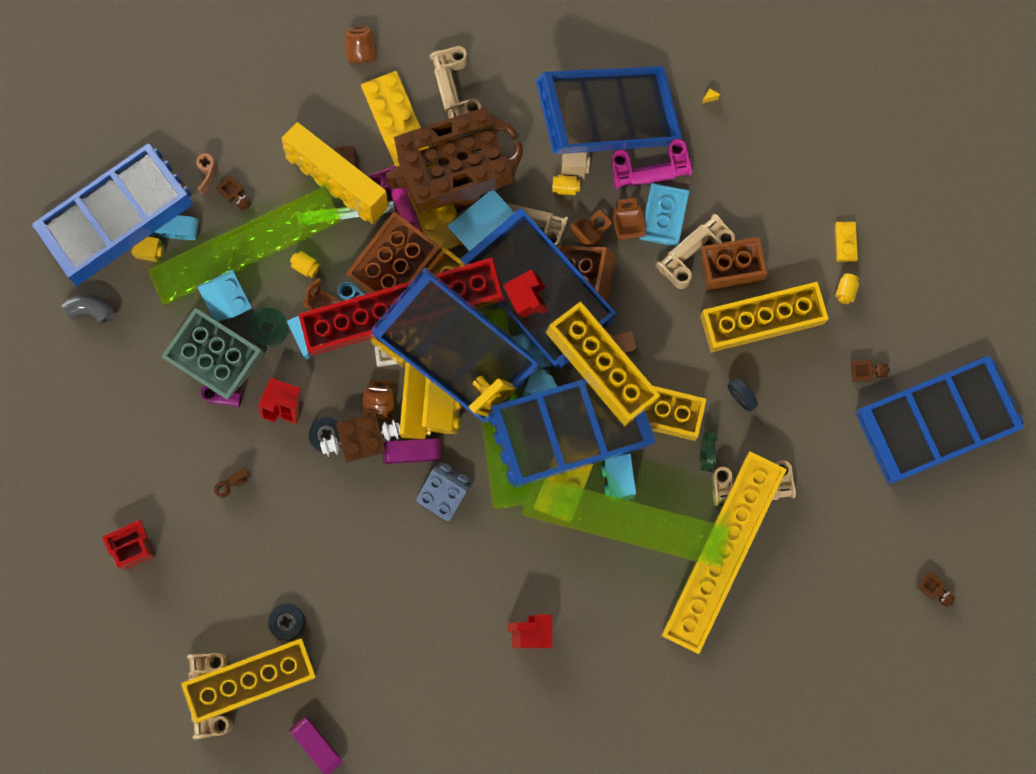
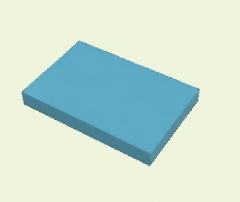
M651 183L644 216L645 237H640V240L674 247L679 245L689 190Z
M493 190L485 194L450 223L448 228L470 251L515 212Z

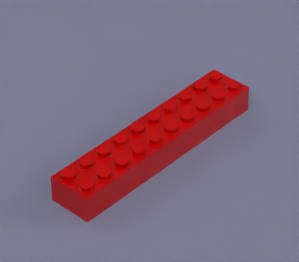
M493 258L434 274L476 309L506 301ZM430 280L385 333L391 334L447 318L459 303ZM413 281L298 314L308 353L315 356L376 338L372 335V328ZM464 308L461 311V313L467 312L468 310Z

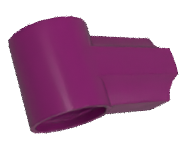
M205 385L201 388V397L207 403L240 408L243 398L242 390L237 389L227 400L217 393L213 398H207V393L211 389Z

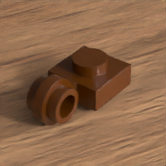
M231 175L216 187V190L229 203L236 199L235 204L241 211L250 208L251 202L245 195L239 196L244 192V189Z
M872 360L851 361L852 382L873 381V374H876V378H885L890 373V368L887 367V364H877L875 368H872Z
M243 467L227 477V480L218 482L214 487V492L218 497L225 498L230 494L232 486H243L248 482V478L251 475ZM225 486V491L220 493V488Z
M931 571L927 572L916 586L918 590L931 600H934L938 595L940 597L938 601L947 608L955 603L956 597L947 590L945 592L942 591L946 583Z

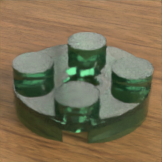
M264 307L257 310L250 318L249 334L258 345L264 348L279 345L289 334L287 319L280 310ZM266 323H268L269 325L274 324V326L272 327V331L269 332L263 330L266 328Z
M703 432V450H700L699 455L701 471L712 472L714 469L717 449H715V444L713 443H717L716 432Z

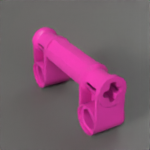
M680 139L673 140L667 151L669 163L637 169L631 168L629 155L626 151H615L611 159L615 190L628 185L633 187L676 179L677 176L682 175L692 176V167L686 144ZM678 147L681 153H674L672 148ZM622 158L625 163L617 164L615 159Z
M398 166L389 167L378 173L371 174L369 176L371 180L379 183L380 187L386 190V193L390 192L399 216L421 231L420 221L407 189H391L389 187L386 174Z

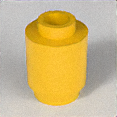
M553 176L552 192H557L560 195H575L576 192L580 191V180H576L577 176Z
M302 251L299 253L295 252L290 259V263H292L291 268L306 277L314 278L321 266L317 263L316 259Z
M844 274L840 279L835 294L840 303L849 304L854 302L860 285L858 282L859 277L853 274Z

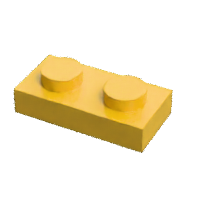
M836 222L837 262H856L858 260L856 222Z

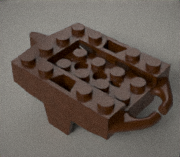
M485 107L394 136L399 166L387 172L386 177L391 189H407L419 213L453 204L460 211L475 204L480 199L481 194L513 183V177L523 154L522 144L520 141L515 142L514 155L506 157L497 133L505 131L512 140L517 139L519 136L514 127L491 115L488 108ZM489 126V129H486V130H483V131H480V132H477V133H473V134H470V135H467V136H464V137H461V138H458V139H457V136H459V135H463V134H466V133H469V132H472V131H475V130H478V129H481V128H484V127ZM433 145V147L419 151V148ZM481 150V152L472 154L474 151ZM434 164V167L426 169L427 166ZM448 164V166L442 167L441 165Z

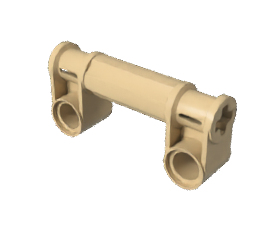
M455 46L431 53L430 59L434 63V74L448 118H454V113L456 117L469 113L471 108L482 109L480 102L476 99L459 101L452 76V71L463 69L467 66L466 50L461 46ZM458 55L463 56L461 60L454 59Z
M511 203L508 204L514 212L522 208L539 228L545 229L544 234L549 239L557 240L554 245L560 250L564 234L567 231L569 217L553 216V213ZM544 245L545 250L548 252L549 249Z
M713 214L706 224H701L693 233L670 251L664 260L658 261L656 267L676 288L685 289L690 284L692 274L683 262L709 240L713 244L723 243L721 238H727L731 242L735 241V235L718 215ZM684 275L686 276L687 280L680 281L678 280L677 276Z
M787 461L776 462L775 464L783 465L787 470L772 500H778L781 497L795 498L796 488L791 464ZM726 467L717 468L712 472L714 506L725 502L727 497L720 496L728 495L733 486L732 473ZM719 471L726 473V480L724 482L717 479Z
M222 653L187 655L190 663L189 680L228 666L229 660L227 656ZM216 657L221 659L219 668H215L213 664ZM216 716L197 724L194 723L195 735L193 739L228 734L233 729V720L229 716ZM221 719L226 723L224 731L218 728V723Z

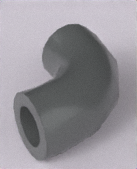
M76 295L61 303L71 319L82 314H89L102 325L116 316L113 308L104 299L94 295Z

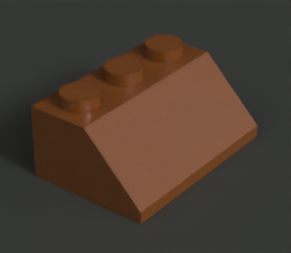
M759 237L701 246L702 273L706 291L763 282L767 276Z

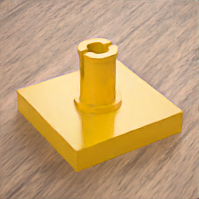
M479 376L477 378L478 382L475 380L473 385L479 390L481 395L469 408L473 413L488 417L487 414L491 406L503 403L516 388L512 383L497 379L490 386L483 376Z

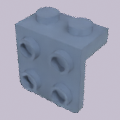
M439 462L432 469L416 501L439 517L449 521L474 483L466 475L454 471L450 465Z

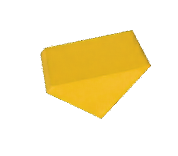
M709 89L702 104L718 100L720 94Z

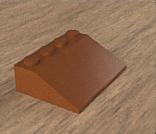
M393 211L346 275L369 293L413 281L424 268L431 264L442 248Z
M561 246L560 251L608 303L616 254L607 247ZM555 256L552 257L544 297L547 308L578 283ZM581 288L545 319L544 322L553 323L580 301L598 322L605 317L606 313L586 290Z

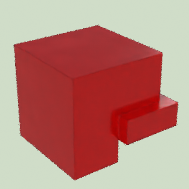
M532 269L503 285L517 314L524 318L535 312L544 314L549 311L541 293H539L545 290L546 287L540 275Z
M270 378L258 404L260 418L275 423L278 417L297 424L300 418L299 407L302 402L301 388Z
M142 520L135 521L102 537L109 555L113 556L119 569L128 570L155 557Z
M552 614L528 615V622L507 624V632H512V649L552 648Z

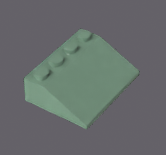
M194 308L161 357L229 400L255 370L265 354L252 343L197 308Z

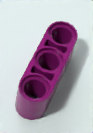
M440 439L383 442L385 448L383 463L385 464L441 460Z
M304 716L289 729L293 737L324 774H331L343 763L337 752L307 716Z

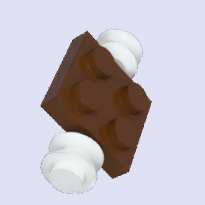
M374 413L336 423L340 439L337 441V438L332 435L331 440L327 441L323 437L324 442H320L322 453H327L328 457L330 452H335L338 455L339 446L340 448L342 447L346 463L385 453L382 441L383 435L387 441H390V438L393 436L399 439L400 426L399 423H395L393 420L391 425H387L384 422L382 429H379L377 417Z

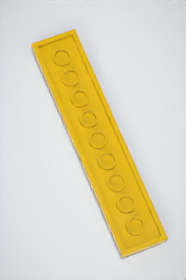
M397 71L361 84V88L394 166H399L394 136L421 127ZM429 146L419 148V151L427 149ZM434 164L427 166L426 169L434 167ZM410 196L420 221V228L427 237L442 249L446 248L448 251L463 246L460 240L448 228V225L458 218L453 204L419 213Z
M750 451L748 452L661 636L697 654L700 653L787 469Z

